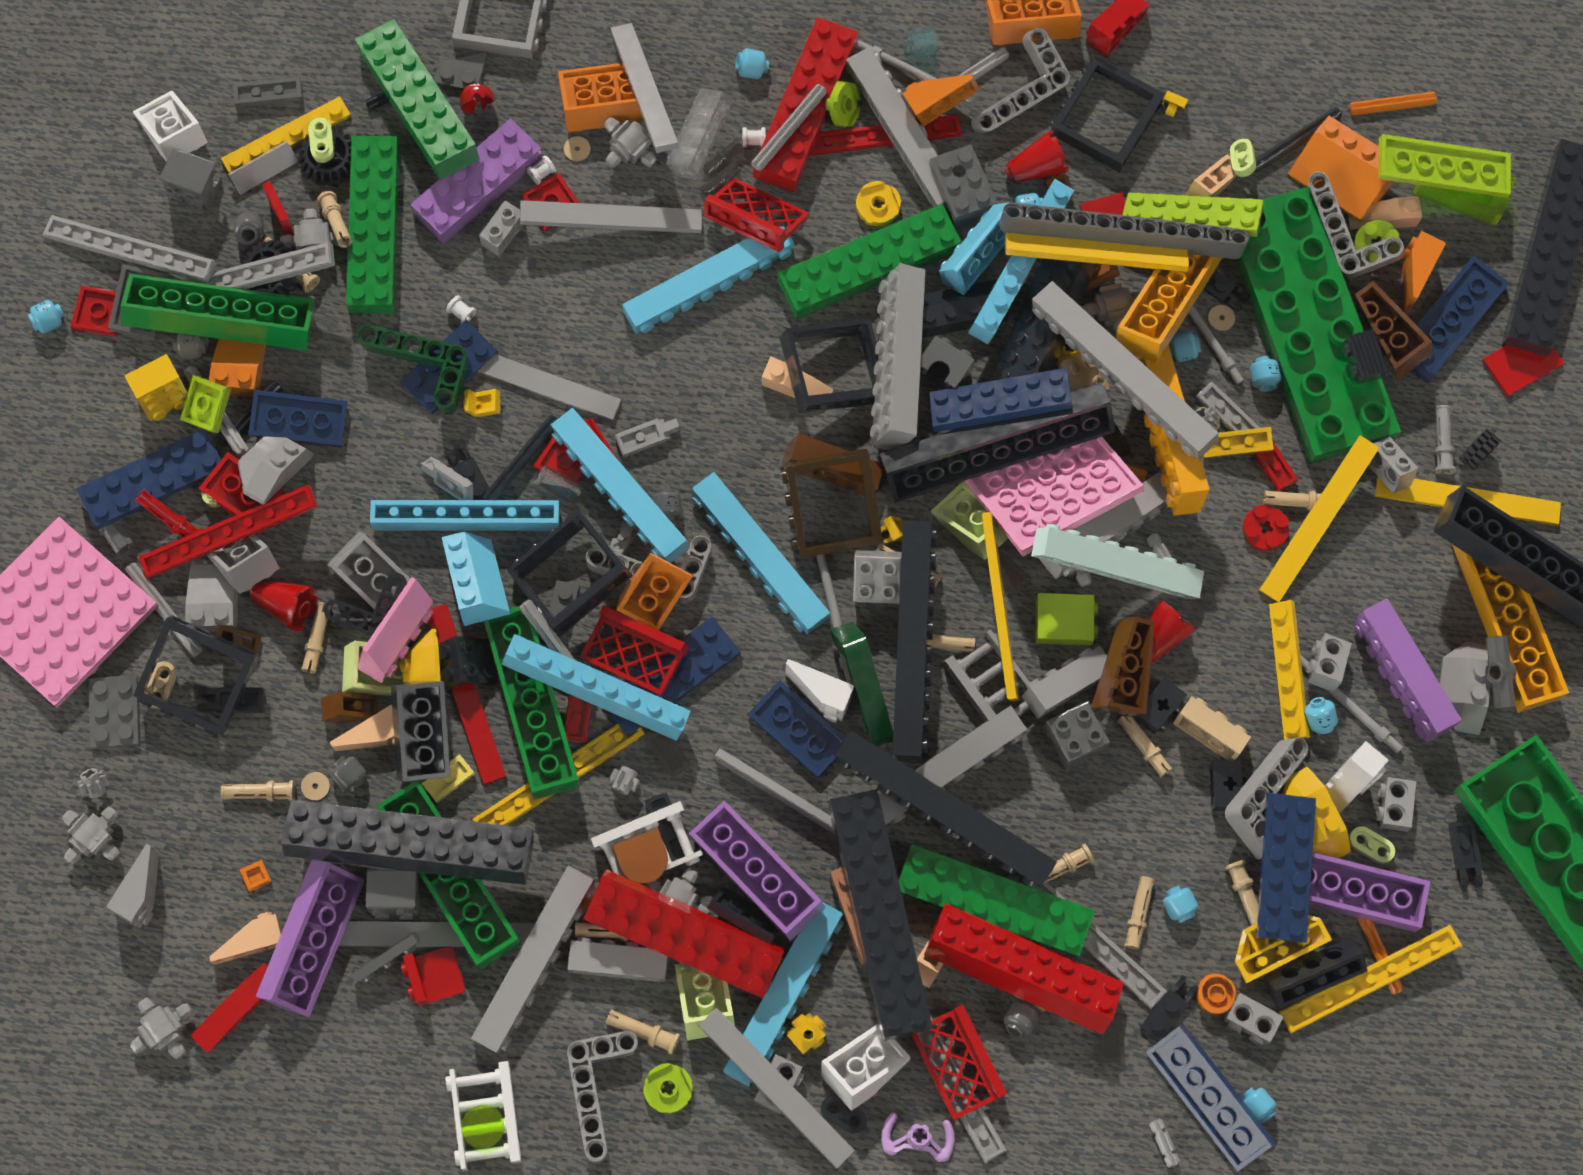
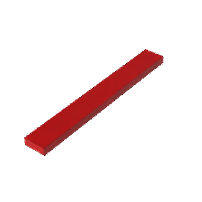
M958 114L938 117L923 126L927 132L928 141L962 136ZM916 120L918 125H923L920 120ZM882 125L819 133L810 156L884 147L894 144Z
M306 485L270 500L264 505L256 506L139 556V560L146 578L150 579L316 509L319 506L311 485Z
M447 603L431 608L434 612L428 623L431 629H436L438 644L451 637L458 636ZM465 683L452 689L484 785L507 778L475 684Z

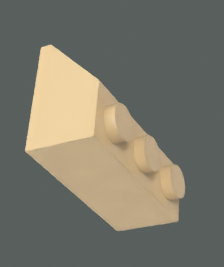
M1191 697L1173 723L1225 760H1236L1251 738L1243 727L1231 724L1223 713L1214 712L1200 698L1195 699Z

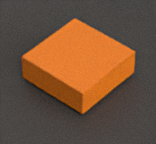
M263 860L240 869L249 892L272 882Z

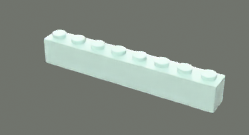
M1047 524L1046 527L1036 528L1032 550L1033 557L1185 599L1200 598L1204 571L1196 569L1195 564L1182 563L1181 565L1174 558L1163 557V559L1157 558L1158 554L1139 553L1138 548L1130 546L1122 548L1119 547L1118 542L1105 541L1104 543L1097 536L1086 535V537L1080 536L1079 531L1066 530L1065 532L1060 530V526L1054 524Z

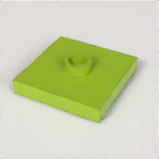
M193 375L180 420L208 431L219 433L231 388Z

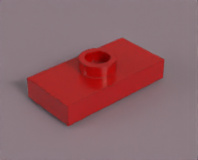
M1273 442L1274 451L1257 452L1253 456L1276 491L1281 492L1297 483L1299 479Z
M570 694L564 726L567 740L587 742L592 704Z

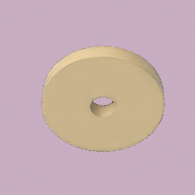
M580 136L571 137L564 145L566 157L576 162L586 159L591 151L589 142ZM575 147H579L580 150L575 151Z
M1217 305L1210 310L1208 321L1214 329L1225 331L1234 325L1235 314L1228 306ZM1219 316H1224V320H1220Z
M319 772L306 775L301 783L303 795L313 801L323 799L330 789L328 778ZM314 784H318L317 789H313Z

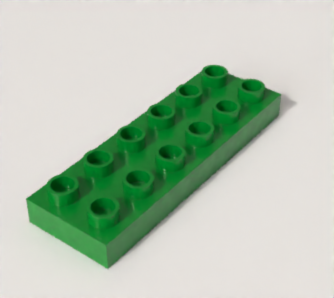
M1310 187L1261 199L1263 200V211L1258 236H1249V241L1242 257L1235 259L1246 291L1250 296L1249 299L1271 359L1276 360L1279 364L1281 373L1280 384L1309 463L1312 464L1347 454L1359 436L1364 437L1373 444L1389 436L1393 441L1396 440L1401 433V429L1382 379L1357 384V380L1353 379L1350 374L1349 366L1351 363L1349 358L1343 354L1342 345L1347 336L1361 333L1363 328Z
M1536 734L1460 784L1453 791L1583 971V797Z

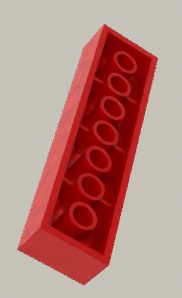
M820 17L816 18L760 151L817 84H821L826 88V94L763 170L758 171L753 167L754 179L795 193L812 149L829 113L826 110V101L830 98L836 82L843 79L846 72V60L853 55L859 31Z
M607 869L600 879L584 917V920L761 998H764L785 950L784 947L773 942L768 944L737 926Z
M945 903L936 920L924 952V956L1101 1035L1104 1034L1113 1020L1124 985L1122 981Z

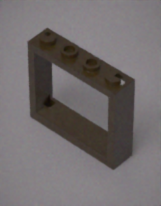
M867 449L784 463V470H781V478L783 484H787L788 493H784L787 507H791L792 515L788 516L790 530L794 529L796 538H792L794 552H798L800 558L883 543L870 455ZM859 461L870 536L806 548L794 473Z

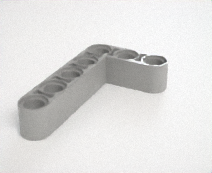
M1036 28L1024 34L1022 41L1040 77L975 115L971 121L972 129L975 132L986 133L997 128L1069 83V72L1044 29ZM1033 34L1039 39L1038 45L1032 41ZM1044 54L1048 55L1050 59L1049 64L1043 61ZM1055 73L1060 76L1059 84L1054 81ZM1036 84L1040 85L1042 88L1041 95H1039L1035 90ZM1018 95L1024 99L1023 106L1017 102ZM1000 106L1006 110L1005 117L999 114ZM982 117L988 122L987 128L982 127L980 123Z
M1315 172L1309 177V187L1344 276L1356 278L1397 262L1404 257V244L1397 237L1382 240L1356 251L1328 176L1323 172ZM1322 179L1326 181L1324 187L1319 189L1314 187V183L1317 180ZM1326 200L1333 201V205L1329 209L1322 208V203ZM1338 220L1341 222V226L1338 229L1333 230L1329 228L1332 221ZM1347 241L1349 246L1345 250L1337 249L1338 243ZM1391 245L1400 246V250L1396 254H1390L1388 248ZM1370 253L1379 255L1377 261L1372 263L1366 261V258ZM1350 261L1357 263L1353 271L1345 270V265Z
M696 536L690 543V548L686 553L681 569L687 572L688 567L696 566L699 571L692 574V578L686 586L691 592L688 595L681 594L677 602L689 603L696 595L711 556V542L705 536ZM704 545L707 550L699 553L695 550V547ZM592 547L586 553L587 566L595 573L604 576L615 565L601 547ZM615 553L632 575L635 574L643 563ZM594 556H600L603 558V561L599 564H594L591 562V559Z
M1303 738L1280 740L1225 810V817L1228 823L1252 854L1259 860H1262L1265 821L1261 812L1266 807V794H1276L1306 757L1308 745Z
M629 1031L572 1042L567 1049L586 1157L593 1163L604 1161L607 1157L608 1149L592 1063L634 1054L638 1049V1040ZM624 1038H631L634 1041L631 1049L624 1050L621 1048L620 1043ZM602 1042L610 1046L609 1052L604 1055L596 1052L597 1045ZM581 1047L585 1049L586 1054L582 1059H574L572 1057V1052L575 1048ZM582 1071L590 1074V1079L585 1084H580L576 1081L577 1075ZM585 1096L593 1097V1106L583 1108L581 1106L582 1098ZM590 1120H595L599 1123V1128L594 1133H589L585 1130V1125ZM593 1145L603 1147V1153L598 1158H594L589 1154V1150Z

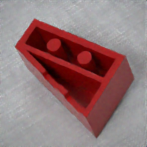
M1115 0L1113 4L1091 22L1090 27L1086 31L1087 38L1085 43L1107 58L1147 14L1150 4L1145 0Z

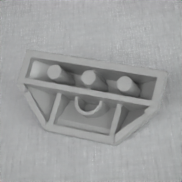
M263 437L238 461L243 493L264 505L311 460L314 453L288 438Z
M1466 641L1442 658L1439 683L1462 719L1453 728L1456 732L1480 735L1489 705L1491 682L1485 676V668L1489 664L1487 645Z

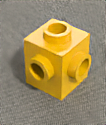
M808 1013L806 1016L801 1014L792 1022L793 1027L787 1031V1036L804 1054L811 1047L815 1050L825 1041L823 1037L826 1036L824 1030L826 1025L818 1015L813 1017L811 1013ZM811 1030L812 1033L806 1034L805 1031Z

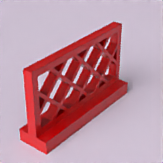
M733 178L716 195L712 196L709 194L704 200V217L777 252L784 248L785 241L809 219L808 212L736 178ZM736 187L743 190V192H732L731 190ZM758 197V198H760V199H762V200H761V201H751L750 198ZM729 199H730V202H731V203H727V202H725V201H723V200H729ZM734 199H746V202L735 203ZM770 206H777V207H779L780 209H779V210H769V207H770ZM764 207L765 211L754 212L753 208ZM749 208V212H746L742 209ZM788 215H796L799 218L788 219ZM783 216L784 220L773 221L772 217ZM767 217V218H768V221H765V220H763V219H761V218ZM786 226L787 230H784L780 227Z
M603 605L599 612L601 616L579 658L659 696H663L682 657H686L690 648L685 642ZM603 625L611 626L614 635L602 639L600 631ZM625 635L632 636L634 644L622 648L619 638ZM616 639L619 650L606 654L604 643ZM647 644L652 645L655 654L642 658L639 647ZM600 645L603 656L595 659L589 657L588 654L591 648ZM636 649L639 659L627 663L624 653ZM668 653L674 655L675 658L672 664L663 667L660 656ZM620 654L623 665L612 668L608 659ZM656 658L660 669L647 673L644 662ZM641 664L644 675L632 677L628 668ZM661 673L663 682L659 689L651 686L649 677Z
M964 1005L931 1020L932 1026L938 1024L936 1029L932 1028L930 1031L935 1033L931 1046L921 1043L917 1034L911 1035L953 1121L1007 1094ZM951 1018L955 1026L953 1035L939 1031L942 1021ZM956 1032H958L960 1038L955 1037ZM937 1035L951 1039L947 1052L934 1047ZM954 1040L964 1044L966 1048L964 1057L950 1053ZM924 1048L929 1049L928 1055L926 1054ZM932 1051L946 1055L942 1068L931 1064L929 1059ZM948 1057L962 1061L958 1074L945 1070ZM965 1062L975 1066L977 1073L974 1080L961 1075ZM935 1070L940 1072L939 1077L937 1076ZM943 1073L956 1077L953 1090L942 1086L940 1081ZM979 1076L982 1082L977 1081ZM959 1079L973 1083L969 1096L955 1092ZM979 1085L986 1088L990 1097L983 1101L972 1098L975 1086ZM946 1092L951 1094L950 1099L948 1098ZM954 1095L968 1100L965 1109L958 1113L955 1112L952 1106ZM971 1101L977 1103L969 1107Z

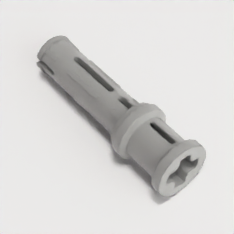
M1440 405L1435 408L1437 419V447L1434 450V454L1437 456L1435 473L1452 475L1456 473L1453 455L1456 452L1451 441V407Z

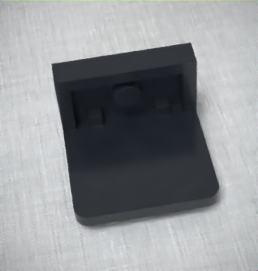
M454 636L438 644L444 690H452L465 683L494 685L497 683L494 656L489 639Z

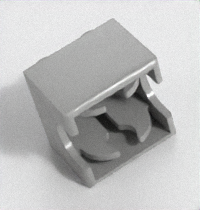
M856 550L854 555L853 602L899 604L902 552Z

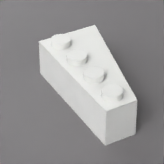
M1366 741L1325 785L1339 814L1359 793L1362 795L1387 770L1384 765L1388 762V759Z

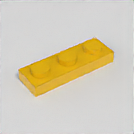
M1271 427L1221 432L1218 435V442L1204 454V458L1274 451Z

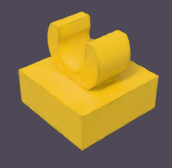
M1167 91L1164 102L1169 105L1165 114L1174 117L1177 108L1184 111L1188 99Z
M890 516L883 520L886 526L881 527V532L889 531L890 534L884 542H902L903 522L901 518Z

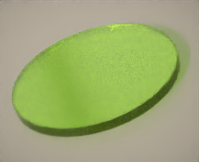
M489 1105L473 1107L466 1113L462 1121V1133L465 1140L477 1148H489L495 1145L501 1139L504 1132L502 1115L497 1109Z

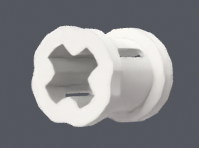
M743 127V148H746L747 145H761L762 147L765 140V127H762L761 130H747L746 127Z
M547 156L541 157L542 160L533 167L529 166L526 168L527 173L537 185L548 174L556 172L555 166Z
M457 295L447 305L446 312L454 314L461 320L460 323L462 324L465 320L469 322L475 316L476 309L474 307L470 308L462 301V297Z

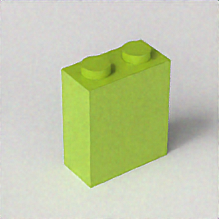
M1038 593L1036 597L1035 644L1092 646L1094 639L1098 638V625H1094V617L1098 616V603H1094V595Z

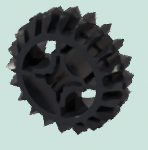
M333 126L334 156L330 161L325 163L318 162L317 167L310 162L311 150L308 134H306L307 141H301L300 145L302 148H299L297 151L299 155L297 160L301 171L305 172L306 178H312L315 184L321 180L323 186L326 185L327 181H330V184L334 186V180L336 179L343 183V175L350 179L351 136L348 133L344 135L342 129L336 132ZM339 145L346 150L344 158L337 153ZM321 146L318 150L323 151L326 147Z
M280 241L260 242L259 246H253V252L247 253L249 259L243 262L246 264L275 256L274 254L292 252V248ZM297 276L267 283L268 288L263 284L248 288V290L290 296V291L296 290L294 283L300 281Z

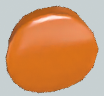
M1207 975L1198 985L1196 993L1197 1003L1209 1014L1220 1015L1227 1013L1235 1002L1236 987L1224 975Z

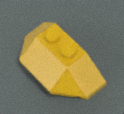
M431 629L423 634L411 646L404 659H401L400 670L403 672V682L441 681L436 629Z
M1308 767L1291 774L1284 783L1282 794L1316 798L1313 852L1338 859L1351 853L1347 828L1323 783Z
M1308 915L1306 943L1256 938V923L1242 930L1235 963L1245 982L1248 983L1320 947L1332 939L1321 919Z

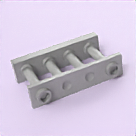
M991 629L987 631L985 636L988 640L987 643L962 660H956L952 655L945 660L943 665L984 722H987L996 715L992 710L994 705L1007 697L1006 686L989 698H984L979 692L980 686L1003 671L1002 661L975 679H970L965 671L968 666L993 649L1001 658L999 636L997 633L994 634ZM1014 662L1017 689L1022 687L1026 692L1028 690L1026 686L1030 682ZM1026 702L1014 708L1018 717L1030 710Z

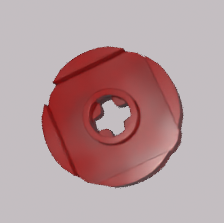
M1257 505L1245 516L1242 531L1246 541L1253 548L1260 551L1274 550L1280 547L1288 537L1289 519L1276 507ZM1260 524H1270L1269 528L1272 529V532L1267 531L1266 534L1263 533Z

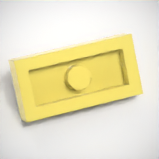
M460 754L449 762L450 777L427 779L422 783V786L437 804L475 774Z

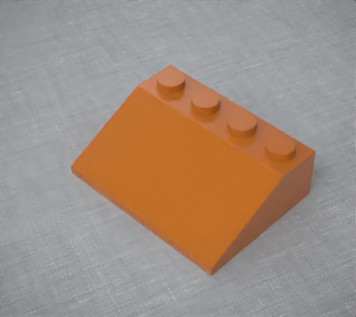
M985 0L989 32L993 45L1003 46L1023 43L1024 34L1036 28L1044 29L1051 40H1069L1079 38L1081 35L1082 15L1077 0ZM1035 34L1032 35L1033 42L1039 41Z
M622 63L558 71L567 132L602 129L605 127L604 123L610 117L619 121L620 126L626 120H629L631 124L633 121L640 123L643 120Z
M1328 116L1315 131L1288 172V176L1304 187H1309V177L1313 173H1325L1330 180L1340 209L1360 222L1395 183V181L1378 179L1379 146L1331 116ZM1322 179L1317 180L1314 183V187L1322 188L1326 181ZM1326 200L1329 203L1333 204L1332 200Z

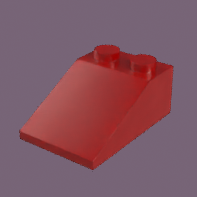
M227 452L199 487V490L232 516L259 506L261 503L243 493V484L238 467L239 459ZM281 488L268 501L284 495V490Z

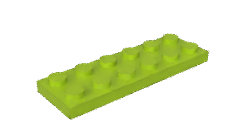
M1382 134L1379 137L1378 179L1508 198L1511 195V153Z
M1128 192L1123 215L1239 228L1246 231L1250 237H1257L1263 211V200Z

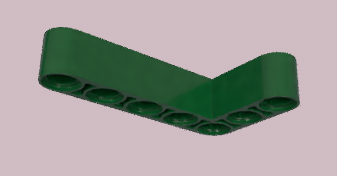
M365 325L359 329L357 334L358 340L368 352L442 368L434 394V402L438 410L444 415H450L456 411L470 365L468 354L462 346L372 325ZM367 336H375L372 341L365 342ZM389 341H397L393 347H387ZM411 346H419L417 351L409 352ZM433 351H441L439 356L431 357ZM455 356H463L460 362H453ZM452 376L457 377L456 382L452 384L447 383L448 378ZM444 398L451 399L448 405L440 404Z
M853 621L831 628L830 632L835 647L844 657L852 685H854L855 696L867 735H870L872 744L876 747L892 742L893 728L869 645L864 634Z

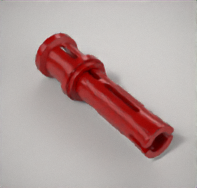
M145 489L135 499L136 503L143 506L169 526L173 534L177 533L183 538L202 530L200 527L196 528L189 523L184 515L179 516Z

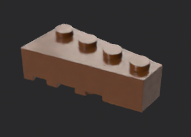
M1374 281L1355 294L1357 306L1369 329H1374L1380 349L1397 381L1434 354L1432 341Z
M798 433L787 444L780 469L784 470V463L849 451ZM870 459L875 491H877L884 468L882 463ZM859 461L795 472L799 475L835 484L838 487L856 490V493L864 495Z
M1139 617L1118 620L1092 702V709L1128 717L1146 714L1155 621Z

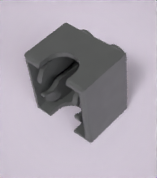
M176 148L172 149L160 175L169 200L178 204L183 201L198 211H201L202 208L210 209L222 183V178L219 174L217 177L214 176L217 170L214 161Z
M935 336L921 356L919 383L925 385L930 377L940 376L945 380L946 389L964 386L971 375L974 362L972 354L965 349L959 350L955 348L953 343L945 337L939 338Z
M1089 701L1047 720L1043 727L1048 740H1052L1058 751L1059 761L1064 770L1105 751L1111 743Z
M367 870L366 908L375 916L376 920H389V916H399L400 920H413L414 916L420 914L421 879L417 876V872Z

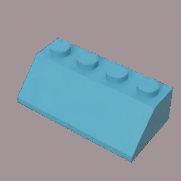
M1008 203L995 204L989 211H986L976 227L970 229L967 238L962 244L957 245L948 261L943 262L939 270L943 284L965 295L1005 245L1006 233L1000 229L999 222L1003 208Z
M465 531L442 537L464 626L510 614L492 541Z

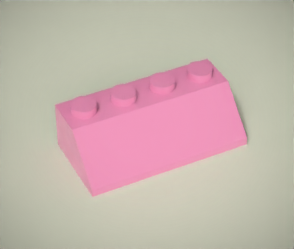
M411 577L362 650L358 670L380 683H383L386 677H392L397 669L395 663L399 658L404 659L410 648L407 645L411 640L416 641L422 631L419 627L423 622L427 624L434 611L431 610L433 600L415 578Z

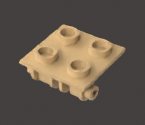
M1082 353L1069 359L1058 361V369L1067 368L1071 392L1098 383H1103L1105 390L1110 388L1107 380L1099 374L1098 368L1094 364H1088L1082 358Z

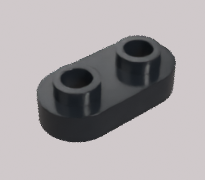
M829 1096L821 1104L822 1116L851 1134H857L866 1127L867 1117L865 1113L857 1107L851 1111L839 1097ZM832 1104L838 1108L834 1114L828 1111V1107ZM851 1117H857L859 1119V1124L857 1126H852L850 1124Z

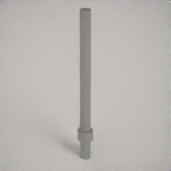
M860 40L856 43V49L863 51L870 47L873 53H878L882 62L921 81L938 79L885 53L883 49L877 46L872 47ZM971 95L964 102L971 105L975 97Z
M1192 306L1188 315L1220 360V366L1224 372L1227 371L1236 385L1241 384L1244 379L1236 369V363L1232 357L1227 356L1195 307Z
M825 554L816 555L834 628L842 625L826 557ZM840 653V667L844 670L846 682L852 684L845 659Z
M1300 655L1302 669L1307 673L1309 662ZM1338 688L1334 692L1326 690L1369 728L1379 742L1383 741L1396 754L1403 748L1401 744L1389 735L1391 733L1384 726H1379Z

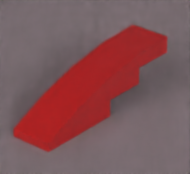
M263 963L234 990L191 1035L207 1053H211L227 1034H231L243 1019L249 1016L264 1001L256 997V994L268 967L266 963Z

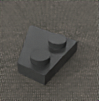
M483 52L439 62L434 78L437 86L461 91L469 85L480 84L487 60V53Z

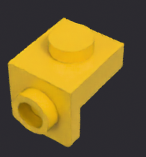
M470 389L465 390L463 399L465 412L474 417L499 414L500 391L497 389L474 392Z

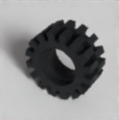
M1486 429L1463 452L1459 460L1471 471H1474L1493 452L1501 440L1490 430Z

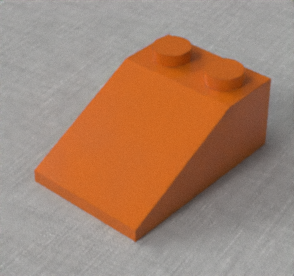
M972 74L924 80L919 83L915 82L906 88L903 95L918 119L925 126L978 92L980 88Z
M1423 231L1420 232L1417 238L1412 237L1403 257L1405 261L1402 265L1403 312L1405 314L1409 313L1446 244Z
M219 339L211 363L209 381L231 388L230 395L253 397L254 390L260 389L266 345Z
M650 553L621 593L617 611L659 631L691 580L692 574Z

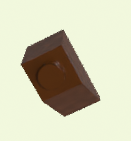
M338 691L321 698L322 721L344 723L362 721L378 713L375 695Z

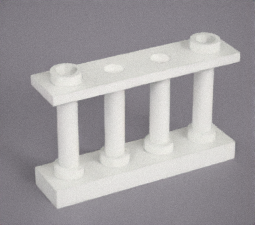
M681 801L591 838L594 848L600 846L601 850L604 849L612 871L623 877L625 875L616 857L613 840L621 836L623 840L633 838L637 835L635 830L642 827L646 831L657 829V826H659L658 821L667 818L668 822L671 821L685 857L672 862L668 854L666 870L684 862L686 866L700 861L699 856L703 855L701 850L693 851L679 818L681 817L680 812L684 810Z
M509 1061L498 1062L499 1069H495V1072L457 1077L455 1069L449 1070L450 1076L446 1077L447 1091H452L459 1149L455 1151L456 1166H461L462 1171L468 1170L467 1162L505 1156L510 1158L511 1163L522 1162ZM491 1082L501 1084L502 1093L498 1094V1097L460 1102L458 1087ZM492 1107L504 1108L505 1118H502L499 1122L466 1127L462 1125L461 1112ZM500 1131L503 1134L507 1133L508 1143H504V1146L465 1151L464 1137Z

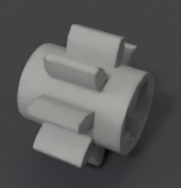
M1210 406L1208 409L1200 407L1195 411L1215 430L1219 428V419L1222 417L1213 406Z
M622 766L620 771L614 769L609 778L613 782L611 788L623 795H628L629 791L635 793L640 783V780L636 779L638 773L626 766Z
M95 768L84 771L80 775L81 780L77 781L82 795L86 796L88 794L90 798L102 796L106 792L105 787L109 786L104 771L98 772Z

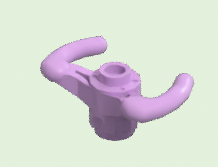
M895 1112L890 1113L882 1129L881 1142L885 1153L895 1155L902 1149H912L929 1152L938 1162L949 1160L955 1143L951 1121L945 1120L942 1124L946 1141L944 1148L941 1149L932 1139L929 1127L926 1125L915 1124L908 1130L907 1135L892 1142L890 1139L891 1131L898 1119V1115Z

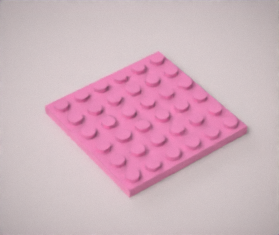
M1103 437L963 481L986 511L993 514L994 521L1022 556L1032 552L1036 528H1043L1047 524H1054L1060 526V530L1065 532L1066 530H1073L1144 492L1143 484Z
M58 517L0 574V657L58 708L159 605L64 520Z

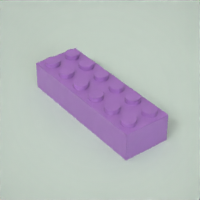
M511 118L477 147L480 160L442 180L439 179L410 204L413 215L443 245L527 173V167H533L542 160L541 147Z
M1388 598L1364 610L1354 621V631L1359 638H1363L1366 642V651L1369 656L1377 660L1380 665L1378 670L1381 676L1387 678L1391 683L1390 690L1396 699L1400 698L1403 703L1404 714L1408 719L1412 718L1418 737L1425 739L1426 743L1452 730L1462 719Z
M725 801L689 833L693 841L789 941L825 909L822 900Z
M1312 853L1310 907L1354 918H1362L1411 932H1416L1422 928L1430 881Z
M311 860L256 997L292 1013L310 1017L364 884V879L329 862Z

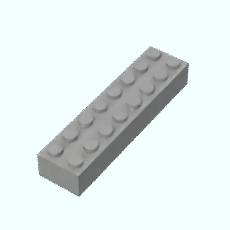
M902 263L892 270L879 285L881 299L877 312L880 316L876 328L878 342L875 347V354L879 356L878 362H876L874 367L876 383L873 387V396L876 397L871 410L873 425L870 430V437L872 438V447L884 450L905 446L917 435L925 269Z

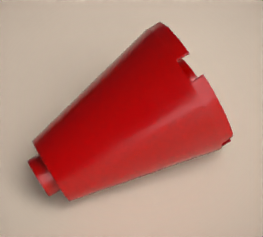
M1052 130L1045 133L1007 162L1008 168H1005L1009 181L1014 180L1015 183L1064 174L1070 170L1068 165L1065 166L1064 160L1066 158L1056 136L1053 137Z
M261 580L249 590L251 601L286 627L297 632L306 627L303 623L307 616L310 619L312 618L318 602V596L314 595L313 592L316 591L315 588L306 585Z
M1161 600L1156 604L1148 619L1155 621L1151 664L1196 631L1188 621L1185 622L1177 611Z

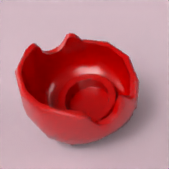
M469 85L464 88L460 95V109L465 113L472 114L477 103L480 102L482 110H485L488 104L494 102V93L486 85Z

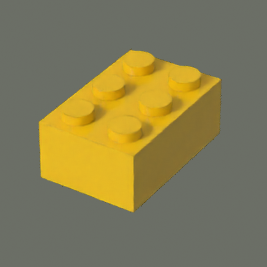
M167 354L124 375L149 421L161 420L167 416V412L173 409L180 410L184 408L188 392Z

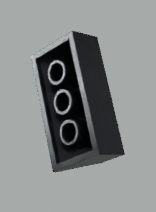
M997 279L973 284L965 295L952 288L924 293L922 338L970 329ZM1009 309L1006 312L1001 323L1007 322L1009 316Z
M444 681L390 683L397 779L405 782L450 777Z

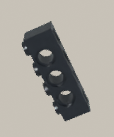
M1348 938L1264 975L1270 997L1282 1009L1367 972L1368 969L1364 952L1351 938Z

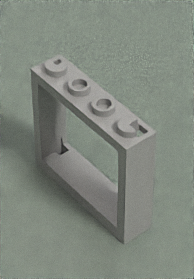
M460 0L452 35L454 47L529 59L533 58L534 51L537 52L539 48V39L536 38L537 33L542 32L543 19L540 18L541 13L546 12L547 0H534L526 43L466 34L472 0Z

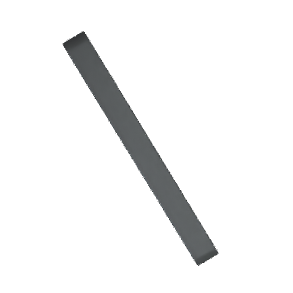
M1020 203L1006 204L999 222L1000 229L1005 233L1188 250V254L1229 259L1241 258L1249 241L1247 232L1239 228Z

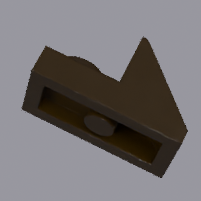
M223 625L216 626L215 635L259 654L261 635ZM217 651V652H218L220 655H222V656H228V655H225V654H223V653Z

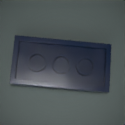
M467 320L443 341L462 346L468 354L470 365L464 385L493 356L498 354V350ZM433 351L431 357L439 356L441 351ZM455 356L453 362H460L463 356ZM419 363L400 381V384L427 411L433 414L438 410L434 402V394L442 368ZM452 376L448 378L447 383L452 384L456 382L457 377ZM444 398L440 404L443 405L450 398Z
M254 390L248 435L249 437L256 438L284 437L298 443L342 448L348 401Z
M781 680L748 713L749 718L817 779L837 759L833 756L844 740V737Z

